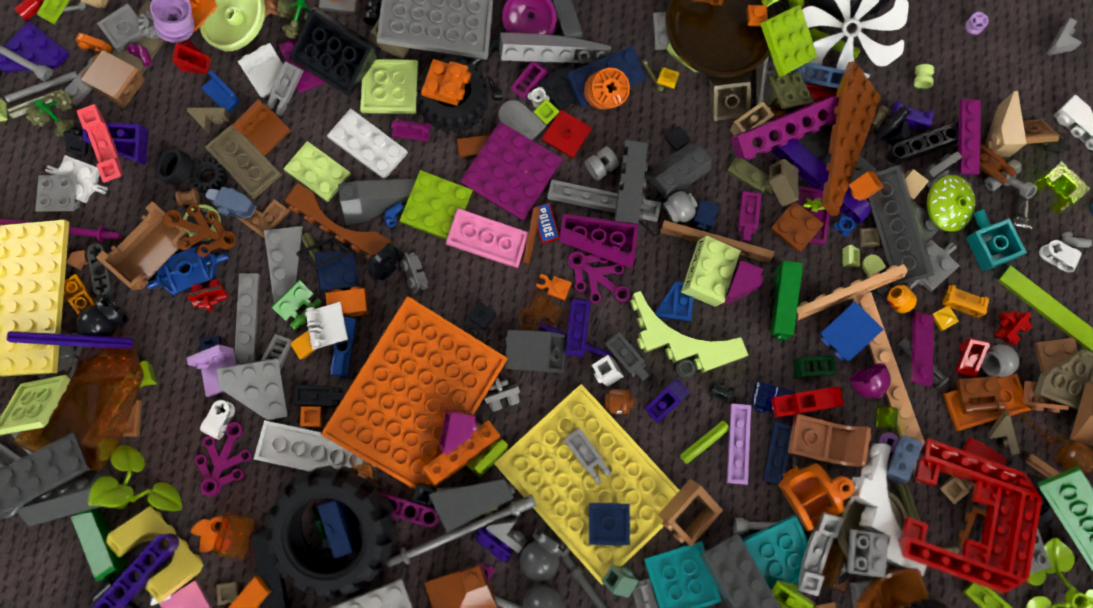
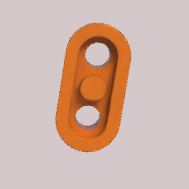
M78 33L75 39L80 48L84 50L92 49L97 54H100L102 50L111 54L113 47L108 43L83 33Z

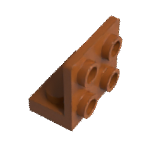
M259 99L232 125L236 131L245 135L265 156L290 132L289 127L268 105Z

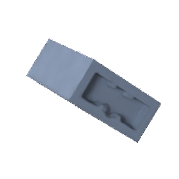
M902 435L897 441L888 464L886 479L900 485L906 484L910 479L923 442Z

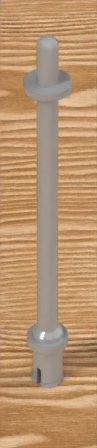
M532 494L516 502L513 500L509 507L408 551L402 547L400 548L401 554L389 558L386 565L391 567L403 561L408 565L410 564V558L511 514L521 515V512L536 507L535 500Z

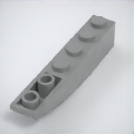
M500 33L499 52L501 60L593 63L609 56L611 46L555 35Z

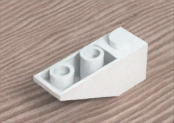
M1074 95L1053 116L1059 124L1067 127L1074 137L1081 139L1088 149L1093 150L1092 110L1083 100Z

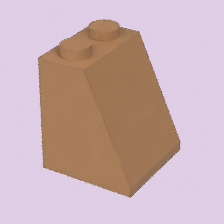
M104 50L94 56L92 65L89 69L86 68L81 75V81L85 86L122 109L127 106L145 81L138 68Z

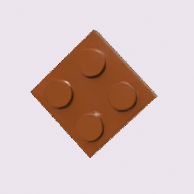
M793 202L771 227L770 231L800 254L824 223L797 202Z

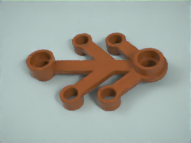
M191 204L187 208V214L194 217L198 225L182 219L180 213L176 210H169L163 216V221L167 226H179L197 233L189 238L184 237L178 242V247L181 250H188L193 244L206 238L216 240L208 245L202 244L197 248V254L200 257H206L217 248L221 247L228 250L236 244L235 235L230 231H225L218 219V214L210 211L205 215L204 219L197 204ZM207 223L213 224L217 232L212 231ZM201 248L205 249L206 253H203Z

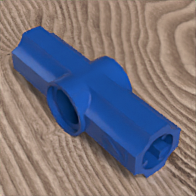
M344 317L348 340L333 344L334 354L330 373L333 376L348 377L357 322L356 319ZM348 343V348L345 351H340V345Z

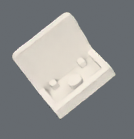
M270 43L260 46L258 50L245 55L238 61L261 98L270 95L283 67L281 60Z

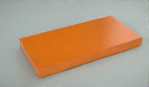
M1017 373L998 378L1001 397L1005 404L1004 411L1008 410L1010 416L1031 410L1029 405L1022 404L1024 390ZM958 390L942 394L955 431L995 421L1003 413V411L988 410L964 415L961 411ZM992 397L969 399L970 404L993 402Z

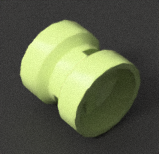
M921 64L915 67L916 78L914 79V86L916 88L927 89L933 86V65Z

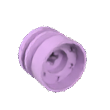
M152 0L150 10L154 28L159 37L165 41L175 43L185 41L193 34L194 20L189 0Z

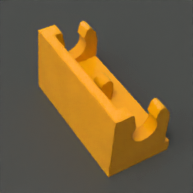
M948 285L942 305H949L950 308L979 318L986 315L989 298L979 297L957 289L955 285Z

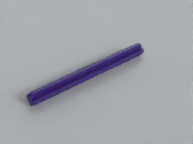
M9 331L7 333V341L10 343L132 349L134 344L132 338L19 331Z

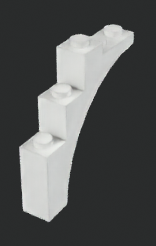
M872 444L868 451V461L862 468L861 477L852 478L854 493L849 498L865 506L859 525L873 533L889 535L887 563L899 569L917 568L923 576L926 565L902 557L898 539L902 536V530L898 526L891 509L886 481L887 462L891 447L887 444Z

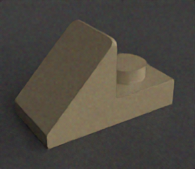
M187 108V112L209 135L211 121L215 124H222L223 121H229L230 114L225 108Z
M1008 410L1003 411L988 432L989 439L1002 437L1005 449H1009L1011 455L1019 454Z

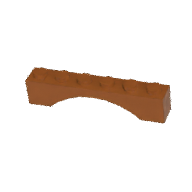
M299 183L296 184L285 199L289 206L287 209L296 215L298 213L304 216L303 219L310 224L315 222L319 225L318 228L326 234L331 232L340 243L344 244V242L350 244L349 248L359 254L361 251L366 254L365 258L368 260L372 255H377L386 244L390 243L394 246L391 240L376 231H352L335 224L322 212L315 194Z

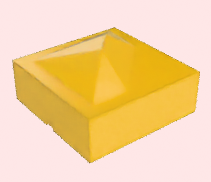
M662 68L657 83L674 89L680 73Z
M949 305L932 314L934 322L940 331L959 322Z

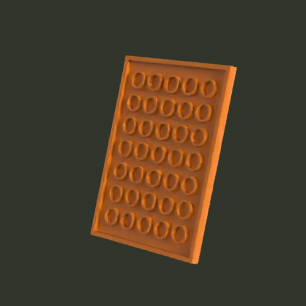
M407 296L324 427L321 435L416 489L417 483L432 484L424 474L423 467L443 453L439 448L446 408L466 411L474 415L508 358Z

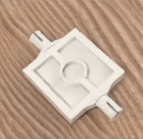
M66 155L58 169L50 165L47 166L51 170L46 169V173L52 175H77L76 200L87 203L94 191L102 194L106 193L104 190L107 191V187L98 184L100 173L95 166Z

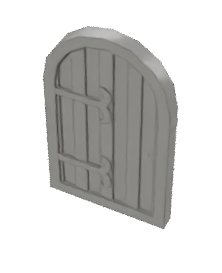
M507 101L499 109L500 122L531 140L536 138L546 128V125L519 101Z

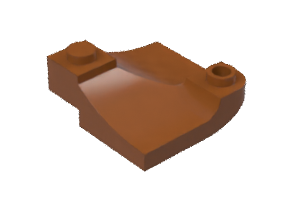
M482 563L424 582L432 608H498Z

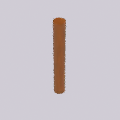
M533 207L522 263L530 264L541 208Z

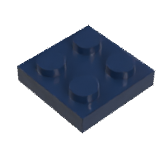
M347 251L316 252L315 263L316 265ZM354 251L349 256L316 269L319 291L347 290L351 287L359 286Z
M589 503V545H630V504Z

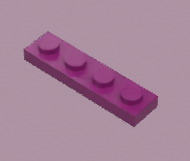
M962 99L959 101L958 152L962 158L958 161V174H980L981 100Z

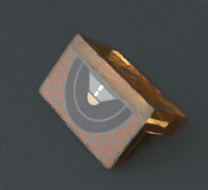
M831 544L822 571L824 576L822 584L845 592L851 573L847 572L848 558L840 546Z

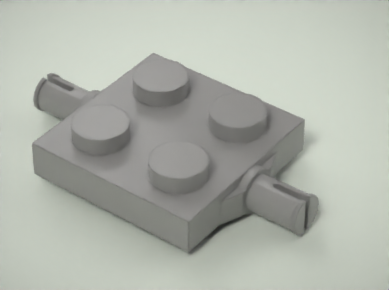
M931 239L926 244V248L935 275L905 283V286H909L912 289L918 283L932 292L959 267L949 255L957 248L952 242L943 249Z

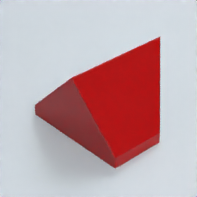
M187 39L175 43L172 61L180 71L208 74L211 57L203 54Z

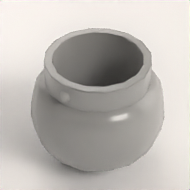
M684 191L673 193L669 196L668 201L663 203L670 219L676 224L691 220L696 214L695 207L698 206L692 194L689 193L687 195Z
M998 344L987 350L981 366L985 373L990 376L1007 377L1014 374L1018 369L1019 357L1012 347Z

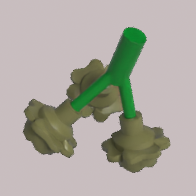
M293 0L277 1L276 11L279 12V16L290 20L291 17L294 18L291 24L282 26V29L285 30V36L297 39L301 33L298 27V17L301 8L306 10L305 22L310 14L311 8L306 6L305 0H297L296 2H293ZM316 7L313 8L314 10L323 11L322 9H317Z
M59 89L53 92V101L46 104L40 99L35 100L32 107L26 110L28 114L26 119L31 121L34 126L37 124L43 126L44 123L50 121L48 117L50 115L57 125L56 129H54L55 135L65 137L63 132L74 127V121L67 119L63 121L61 118H57L50 110V107L55 105L56 108L66 111L72 108L73 100L69 92Z

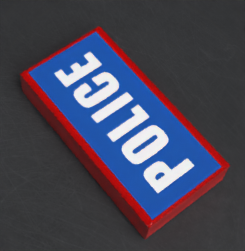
M550 204L536 206L541 208L537 225L541 243L544 244L560 239Z

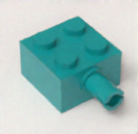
M984 209L973 214L980 230L974 232L966 239L982 272L1015 260L1027 253L1010 219L997 224H991Z

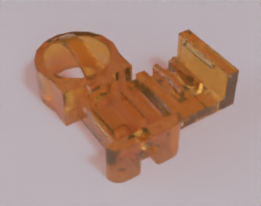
M536 291V297L530 307H525L519 316L520 326L527 331L537 327L541 315L542 318H549L552 325L555 326L563 313V309L551 303L548 296L545 295L543 297L542 293ZM526 315H531L529 318L530 323L524 325L522 318ZM534 317H535V322H534V324L530 325L531 322L533 321Z

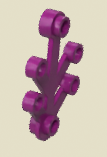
M579 251L572 252L568 257V265L575 271L576 292L582 293L586 288V284L583 282V270L589 275L591 291L589 300L592 304H598L601 301L597 281L611 291L618 302L624 303L629 299L630 291L627 287H618L603 276L606 274L622 275L624 271L623 265L617 263L614 266L593 268L587 263L599 262L606 264L609 260L602 261L597 255L585 256ZM579 258L581 262L575 264L573 260ZM619 266L622 268V271L616 272L615 268ZM583 284L584 288L579 290L577 285ZM620 292L625 293V298H620L618 294ZM597 295L599 300L593 301L592 296Z
M231 422L227 425L226 434L228 438L220 456L215 446V438L207 436L203 440V445L207 448L214 465V470L211 474L207 466V456L198 455L195 458V464L199 466L204 479L201 483V491L205 496L213 497L220 492L221 486L234 480L240 481L244 478V471L242 469H234L231 474L220 478L223 470L241 462H249L252 459V452L249 450H243L240 454L228 459L236 439L241 437L244 432V428L240 423ZM235 427L239 428V432L237 434L233 433V429ZM211 438L213 443L208 446L207 440ZM245 452L249 454V457L246 460L243 459V454ZM203 457L205 461L200 465L198 461ZM237 471L241 473L239 478H235V472ZM210 483H213L215 486L213 490L208 488Z

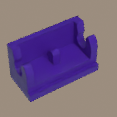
M898 100L897 103L895 102L892 115L900 108L902 101ZM906 107L911 112L904 119L909 123V127L926 132L932 125L934 111L930 110V112L926 113Z

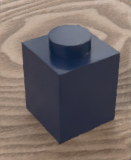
M701 200L692 226L701 231H710L719 206Z

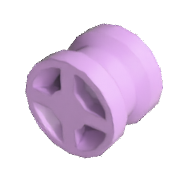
M982 12L974 13L965 24L966 30L973 35L981 33L988 25V17Z

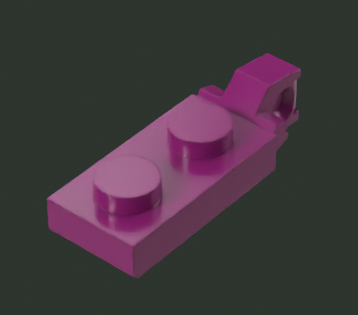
M742 192L738 220V232L742 233L741 242L749 244L751 234H756L759 222L761 193Z

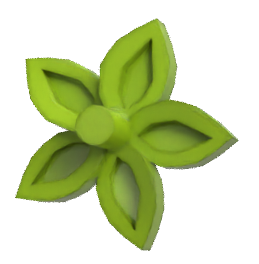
M806 197L807 203L803 207H812L811 212L825 209L821 205L820 198L811 200Z

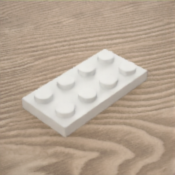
M351 108L327 135L331 141L383 180L391 174L408 153L405 148Z

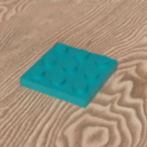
M792 515L742 539L771 591L778 580L792 584L799 582L801 564L808 540L796 515Z
M702 541L696 542L692 546L687 545L644 559L659 608H703L722 602L717 586L699 556L705 552Z

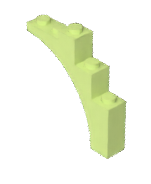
M641 291L632 295V300H630L631 306L634 311L637 310L639 318H637L639 327L641 329L644 328V331L638 334L637 343L639 348L643 349L645 353L666 345V355L669 360L672 359L673 363L695 355V366L702 373L748 356L741 337L728 341L711 342L682 335L668 327L654 314L646 303Z

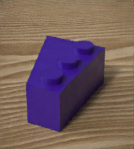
M106 123L118 155L146 166L149 129L140 124ZM83 129L82 140L91 144L87 130Z

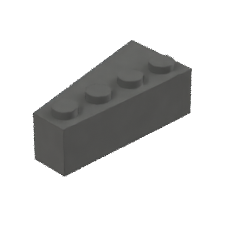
M625 140L620 167L615 221L638 224V221L643 219L644 209L641 208V204H644L645 193L642 191L646 186L647 177H644L648 168V162L646 161L647 142Z
M101 461L90 466V470L28 501L19 510L18 514L28 526H33L101 507V505H88L90 490L95 481L100 477H113V475Z

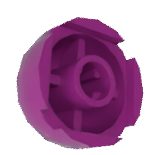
M884 363L872 364L873 368L864 371L866 368L864 367L850 377L851 381L849 382L856 394L864 398H882L891 384V376Z

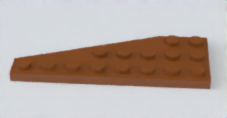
M855 61L848 62L836 95L839 98L838 106L834 109L836 125L832 126L828 153L831 155V162L827 164L826 171L829 172L828 181L824 183L821 204L831 216L838 215L881 99L880 94L875 90Z

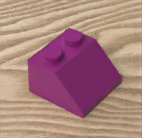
M741 260L734 270L725 302L722 304L727 305L750 295L752 291H756L764 278L761 275L763 268Z
M446 408L439 448L443 453L448 454L471 438L473 432H476L478 421L475 420L473 414Z

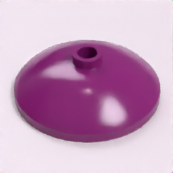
M507 0L502 13L504 28L509 33L551 35L557 19L556 10L551 0ZM529 12L534 14V18L528 16Z

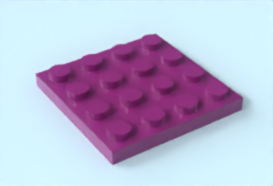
M499 122L460 183L524 222L563 159L504 123Z

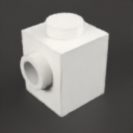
M609 355L592 365L596 372L594 376L597 381L605 384L607 387L624 377L615 360Z

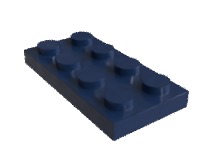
M633 45L566 74L580 108L589 105L584 94L587 79L593 73L609 67L619 69L628 78L630 87L646 80ZM607 85L606 88L609 89V92L612 91L610 85Z

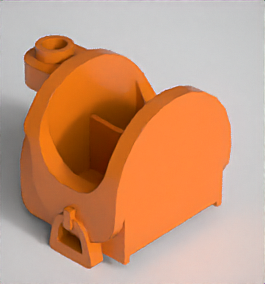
M817 463L803 469H799L798 466L783 474L784 479L778 484L799 522L807 531L814 529L823 512L835 516L844 512L843 500L854 493V484L849 478L838 476L831 480L825 470Z

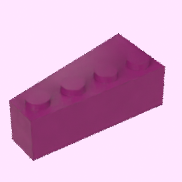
M563 214L559 242L633 268L639 224Z

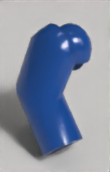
M401 202L386 210L384 217L386 227L393 228L396 225L397 214L404 211Z

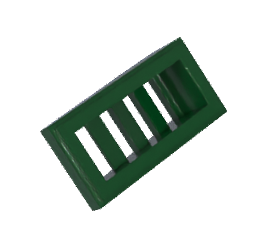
M834 356L798 357L793 360L795 379L837 375ZM824 361H827L828 371H825ZM809 362H811L812 372H810ZM817 362H819L820 371H818Z

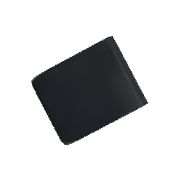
M417 483L412 502L431 508L432 500L429 495L435 493L437 489L432 484Z

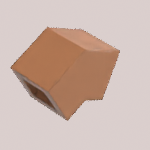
M85 250L72 252L66 263L81 270L84 265L89 264L87 252Z

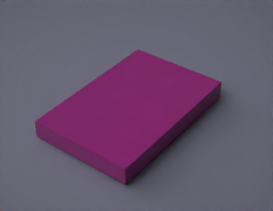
M798 186L799 200L795 202L803 207L807 203L806 197L811 200L820 198L822 203V190ZM803 207L824 223L809 243L826 245L830 214L826 209L811 212L812 207Z

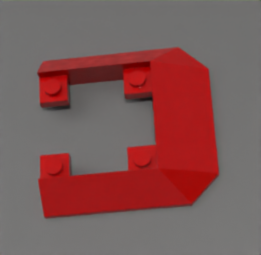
M928 438L917 458L913 480L935 486L937 485L940 471L974 483L972 501L987 506L981 543L965 539L962 554H956L926 543L928 524L908 517L905 518L902 536L898 539L902 557L1000 593H1007L1028 581L1042 498L1027 474Z

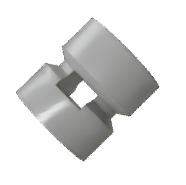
M607 146L599 150L597 156L592 155L584 161L587 170L597 181L606 176L607 171L612 172L619 167L616 155Z

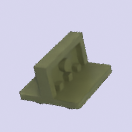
M799 72L780 77L778 75L770 76L768 78L773 90L765 101L768 108L781 107L782 109L806 106L814 102Z

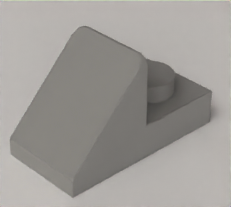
M1070 18L1062 25L1047 52L1048 55L1073 51L1082 43L1072 37L1075 32L1076 20Z
M520 516L502 518L487 526L486 529L517 553L521 551L528 541L521 532L512 529Z

